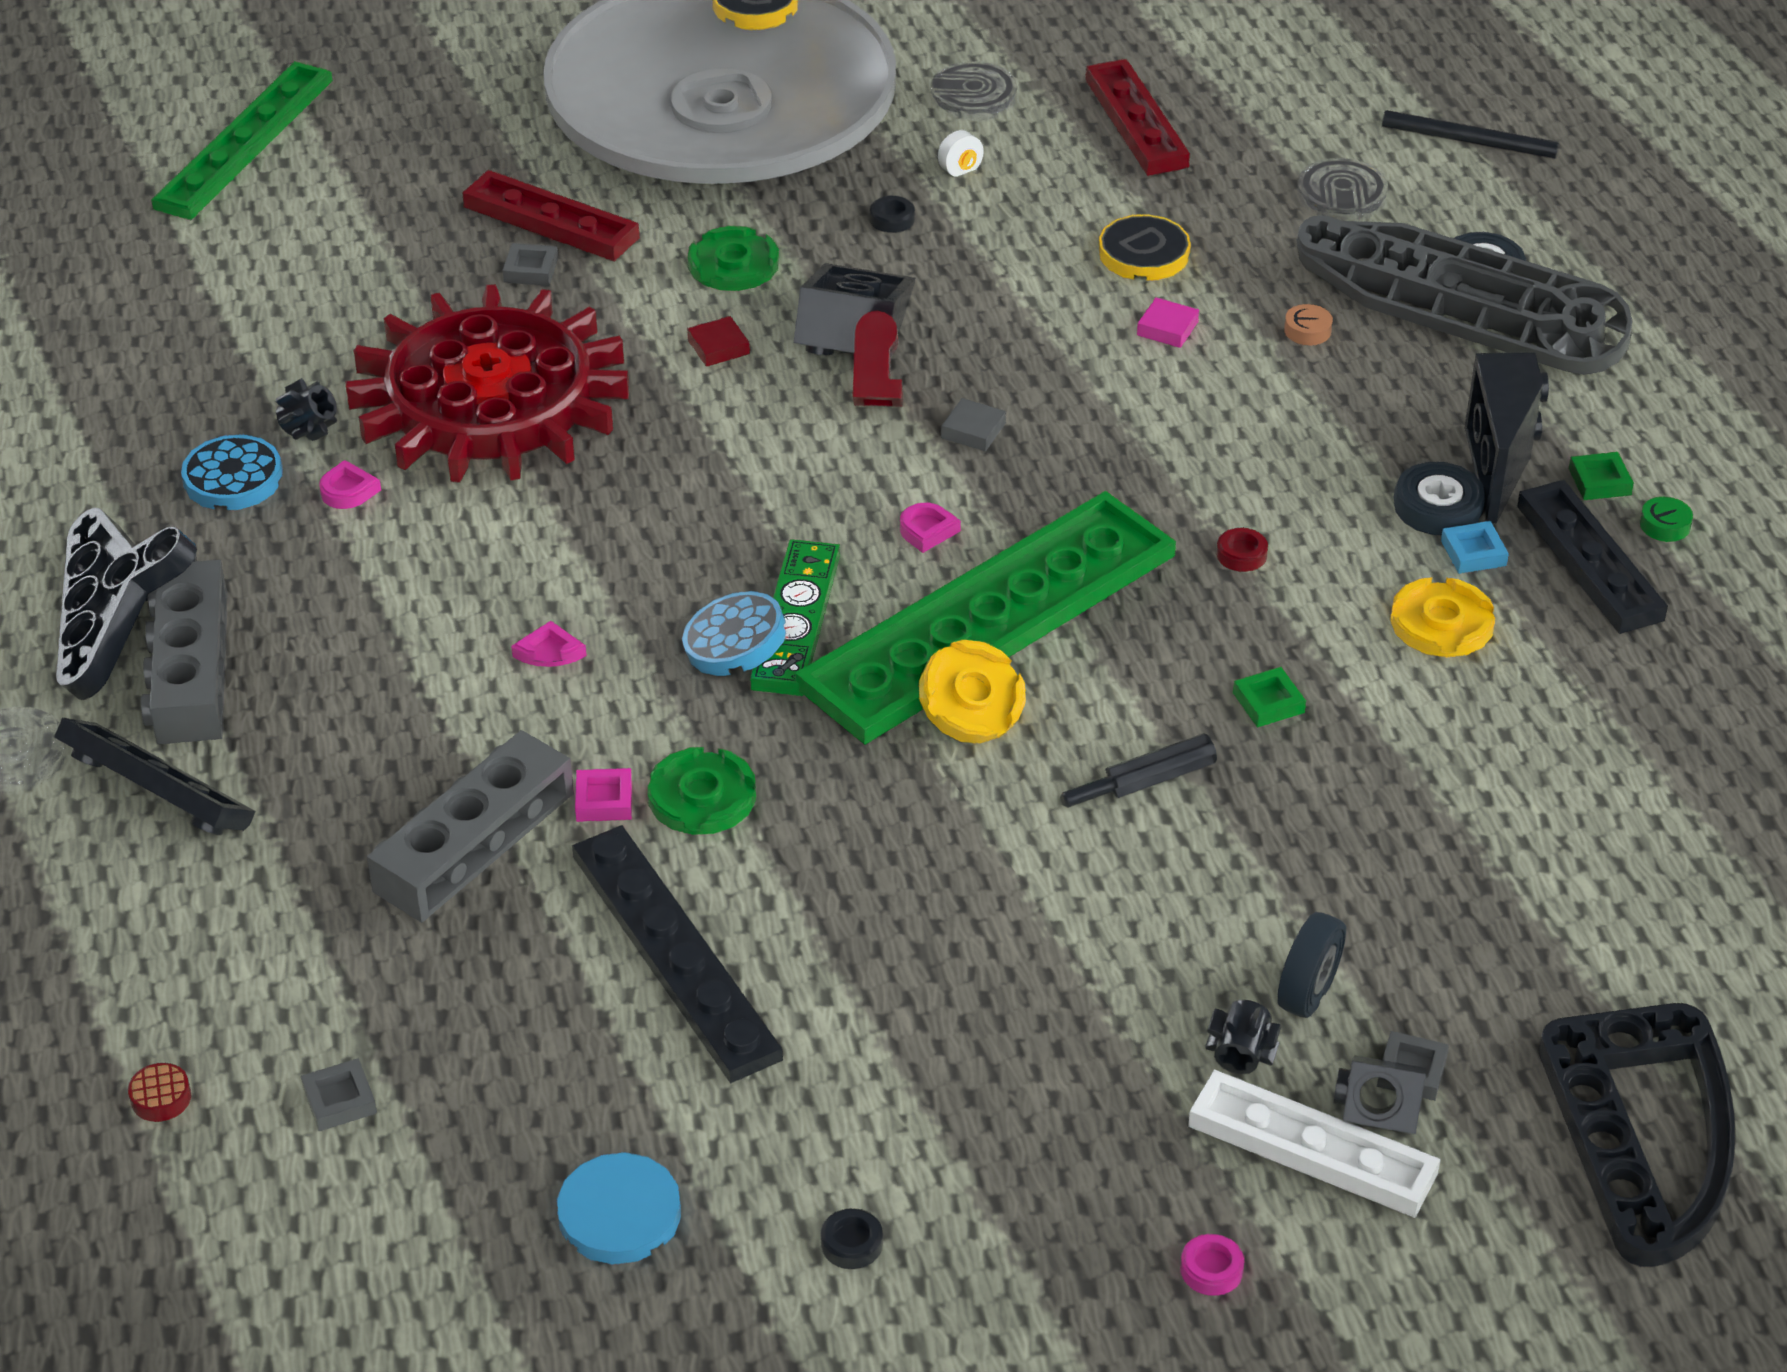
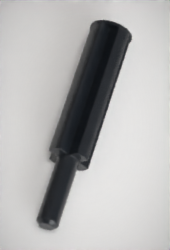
M1206 733L1107 767L1105 769L1106 777L1062 792L1060 796L1061 803L1069 808L1111 792L1118 799L1213 765L1217 761L1215 746L1211 738Z

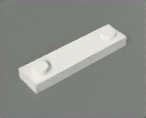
M1215 1069L1190 1110L1188 1127L1414 1218L1417 1216L1438 1175L1440 1159Z

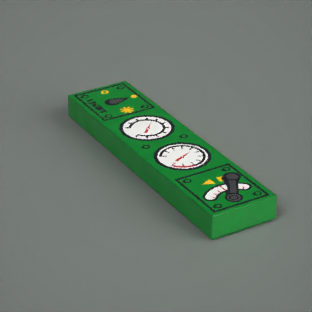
M789 540L773 599L779 603L786 621L784 624L786 630L785 639L772 657L753 668L750 678L751 690L803 696L799 691V683L795 681V673L810 665L813 661L840 559V544Z

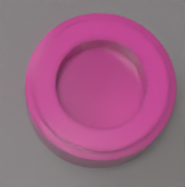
M1204 1234L1193 1238L1185 1245L1181 1255L1180 1271L1185 1283L1193 1290L1205 1295H1223L1234 1290L1241 1282L1244 1270V1255L1240 1247L1231 1239L1218 1234Z

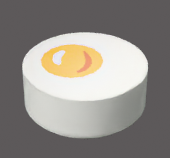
M964 130L955 131L948 135L941 143L938 151L939 165L954 177L977 169L983 158V145L981 141Z

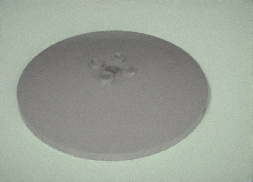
M601 0L577 15L557 35L546 56L543 72L545 96L550 114L563 133L580 148L604 162L636 174L657 179L699 184H726L771 179L796 173L833 159L862 141L878 126L893 101L896 89V60L888 36L868 13L849 0H798L797 12L793 16L790 13L786 16V22L777 27L763 30L740 29L735 27L733 20L727 18L726 23L721 21L713 11L712 0Z

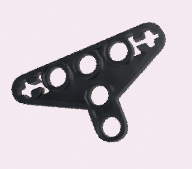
M99 508L89 509L75 520L67 536L56 675L59 684L79 700H86L102 689L112 673L148 594L186 571L196 556V544L178 528L173 526L167 527L135 545L122 528Z

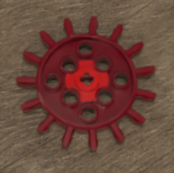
M496 284L486 285L482 297L483 307L456 312L452 310L450 304L440 292L432 294L433 320L419 328L392 314L384 317L386 340L397 347L391 351L356 345L353 350L356 372L381 378L345 381L349 410L381 407L358 416L361 438L365 444L403 431L406 435L395 443L397 466L403 470L408 469L428 450L447 455L450 482L458 483L464 477L470 459L502 458V467L510 481L518 480L521 478V454L531 452L543 446H546L563 462L568 464L575 460L573 437L567 433L574 424L609 435L613 430L612 407L589 399H629L628 371L599 370L624 364L623 340L620 335L585 344L582 343L597 334L596 310L589 306L560 323L550 318L553 314L550 290L542 289L527 310L502 307L501 297Z

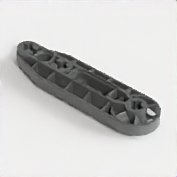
M1317 215L1306 219L1299 227L1296 240L1299 260L1302 265L1366 308L1506 353L1535 352L1538 363L1583 375L1603 372L1617 364L1629 349L1633 322L1629 305L1618 292L1602 284L1405 223L1342 221L1329 216ZM1364 289L1369 290V291H1372V292H1375V293H1379V294H1382V295H1385V296H1388V297H1387V298H1384V297H1381V296H1378V295H1374V294L1368 293V292L1365 291ZM1400 301L1429 309L1431 312L1400 303ZM1605 305L1614 308L1617 312L1607 322L1603 307ZM1445 314V315H1448V316H1451V317H1454V318H1457V319H1460V320H1464V321H1467V322H1470V323H1473V324H1476V325H1475V326H1472V325H1469V324H1466V323H1462V322H1459V321H1456V320H1453V319L1444 317L1443 315ZM1605 327L1625 334L1616 346L1604 344ZM1489 328L1504 334L1520 338V341L1488 331L1487 329Z

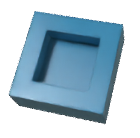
M1491 521L1442 529L1441 542L1458 574L1507 566L1509 553Z

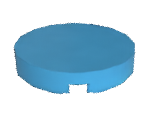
M626 1152L601 1155L581 1164L564 1180L557 1197L559 1227L566 1241L568 1239L571 1244L577 1247V1252L586 1258L608 1264L637 1262L650 1256L652 1249L657 1248L663 1241L665 1245L675 1235L681 1219L678 1184L667 1168L649 1157Z

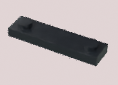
M1565 480L1519 492L1517 504L1519 510L1619 634L1665 621L1668 605Z
M63 717L60 721L54 738L73 748L71 753L73 758L94 767H102L104 765L193 815L191 824L215 835H222L224 829L244 831L250 826L256 812L255 810L100 724Z

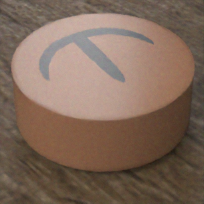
M1312 304L1297 305L1286 313L1284 332L1290 340L1298 344H1321L1331 336L1333 318L1326 309Z

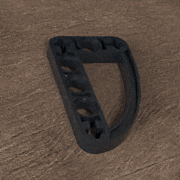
M1669 1003L1563 1017L1550 1021L1542 1032L1539 1056L1615 1248L1622 1258L1640 1267L1664 1265L1679 1259L1693 1250L1713 1227L1725 1200L1735 1155V1114L1732 1093L1725 1063L1708 1018L1695 1006L1685 1003ZM1671 1026H1679L1682 1032L1691 1033V1035L1682 1036L1678 1029H1671ZM1616 1032L1627 1033L1636 1038L1639 1045L1632 1048H1623L1611 1042L1608 1036ZM1654 1037H1659L1657 1042L1653 1041ZM1558 1041H1566L1570 1048H1577L1575 1065L1570 1066V1054L1565 1045L1557 1044ZM1686 1059L1691 1061L1704 1109L1707 1133V1165L1704 1183L1698 1196L1689 1209L1674 1222L1671 1220L1609 1071L1611 1069ZM1578 1085H1586L1598 1091L1601 1098L1593 1102L1582 1101L1573 1096L1570 1089ZM1595 1132H1606L1616 1137L1621 1145L1613 1149H1604L1593 1144L1588 1136ZM1614 1180H1626L1636 1185L1641 1193L1632 1198L1622 1197L1612 1192L1608 1187V1183ZM1642 1214L1640 1224L1644 1234L1647 1237H1656L1653 1244H1647L1642 1236H1633L1637 1224L1636 1215Z

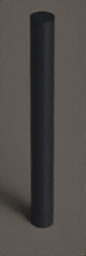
M1385 110L1382 127L1556 159L1560 144L1557 141Z

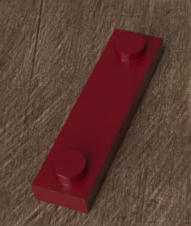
M1127 59L1086 66L1087 84L1147 176L1189 168L1190 152Z
M487 170L462 192L464 208L614 262L640 238L639 223L491 170Z

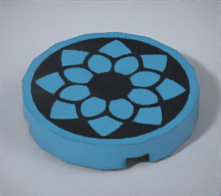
M226 435L208 440L193 449L183 461L181 476L184 489L189 498L199 505L214 509V505L227 506V510H240L259 504L273 495L279 487L278 481L282 477L283 467L281 457L276 448L262 438L248 435Z
M754 591L732 593L713 600L697 611L687 623L682 641L691 665L701 673L726 676L730 675L728 669L742 666L743 671L750 670L772 657L784 642L786 635L784 624L786 621L779 603L768 594Z

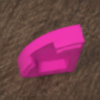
M552 621L544 624L511 646L512 657L521 662L542 667L566 665L587 656L586 645Z

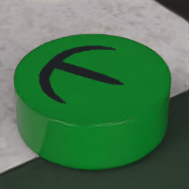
M1665 496L1655 497L1643 505L1640 527L1645 534L1653 539L1664 542L1679 541L1690 533L1693 512L1685 502L1679 499Z

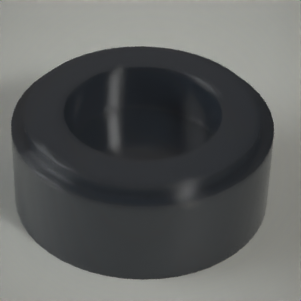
M884 196L874 201L870 206V223L874 228L882 232H902L911 228L915 222V207L911 201L904 197Z
M856 1208L839 1210L830 1215L822 1225V1252L829 1262L840 1268L859 1269L872 1264L882 1252V1225L873 1214L865 1210Z

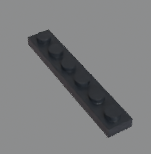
M623 825L573 844V858L730 1084L783 1061V1051L778 1041Z

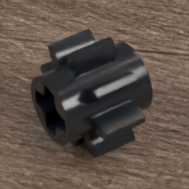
M301 378L286 386V393L275 400L279 405L276 411L278 423L287 434L293 436L294 440L305 435L308 440H318L328 434L327 427L337 423V418L335 417L337 411L336 400L333 394L326 387L320 385L318 381L307 386Z
M1251 1000L1233 1001L1228 1013L1216 1008L1213 1010L1207 1028L1209 1036L1205 1048L1209 1051H1215L1214 1057L1216 1062L1225 1070L1236 1074H1248L1256 1070L1259 1061L1267 1065L1274 1063L1279 1047L1277 1040L1281 1031V1024L1271 1023L1272 1016L1270 1012L1257 1002Z

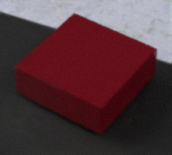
M731 316L687 328L688 341L706 367L750 354V343Z

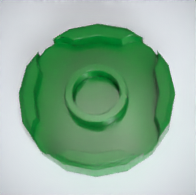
M725 226L715 228L702 234V241L697 244L693 241L689 246L687 257L688 269L694 279L710 288L721 291L751 289L769 281L778 271L779 248L773 238L765 234L766 239L757 236L756 229L750 227Z
M689 747L668 755L655 765L650 774V782L647 785L648 806L656 819L672 830L691 835L715 834L736 826L750 814L756 802L755 774L748 763L733 752L719 748L718 754L704 752V747Z

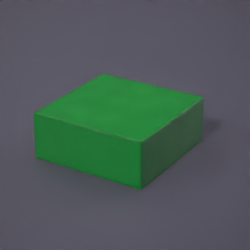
M1619 452L1570 457L1568 469L1583 501L1632 495L1634 482Z
M1282 667L1234 681L1233 694L1257 728L1305 713L1306 700Z

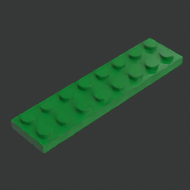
M1104 491L795 673V681L799 683V691L866 745L923 710L919 700V679L927 662L939 649L942 650L949 647L951 643L961 640L980 641L1003 651L1010 657L1175 557L1176 541L1110 493Z

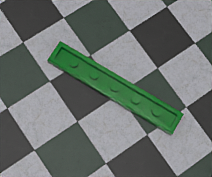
M294 61L151 199L153 210L192 220L333 81L331 71Z

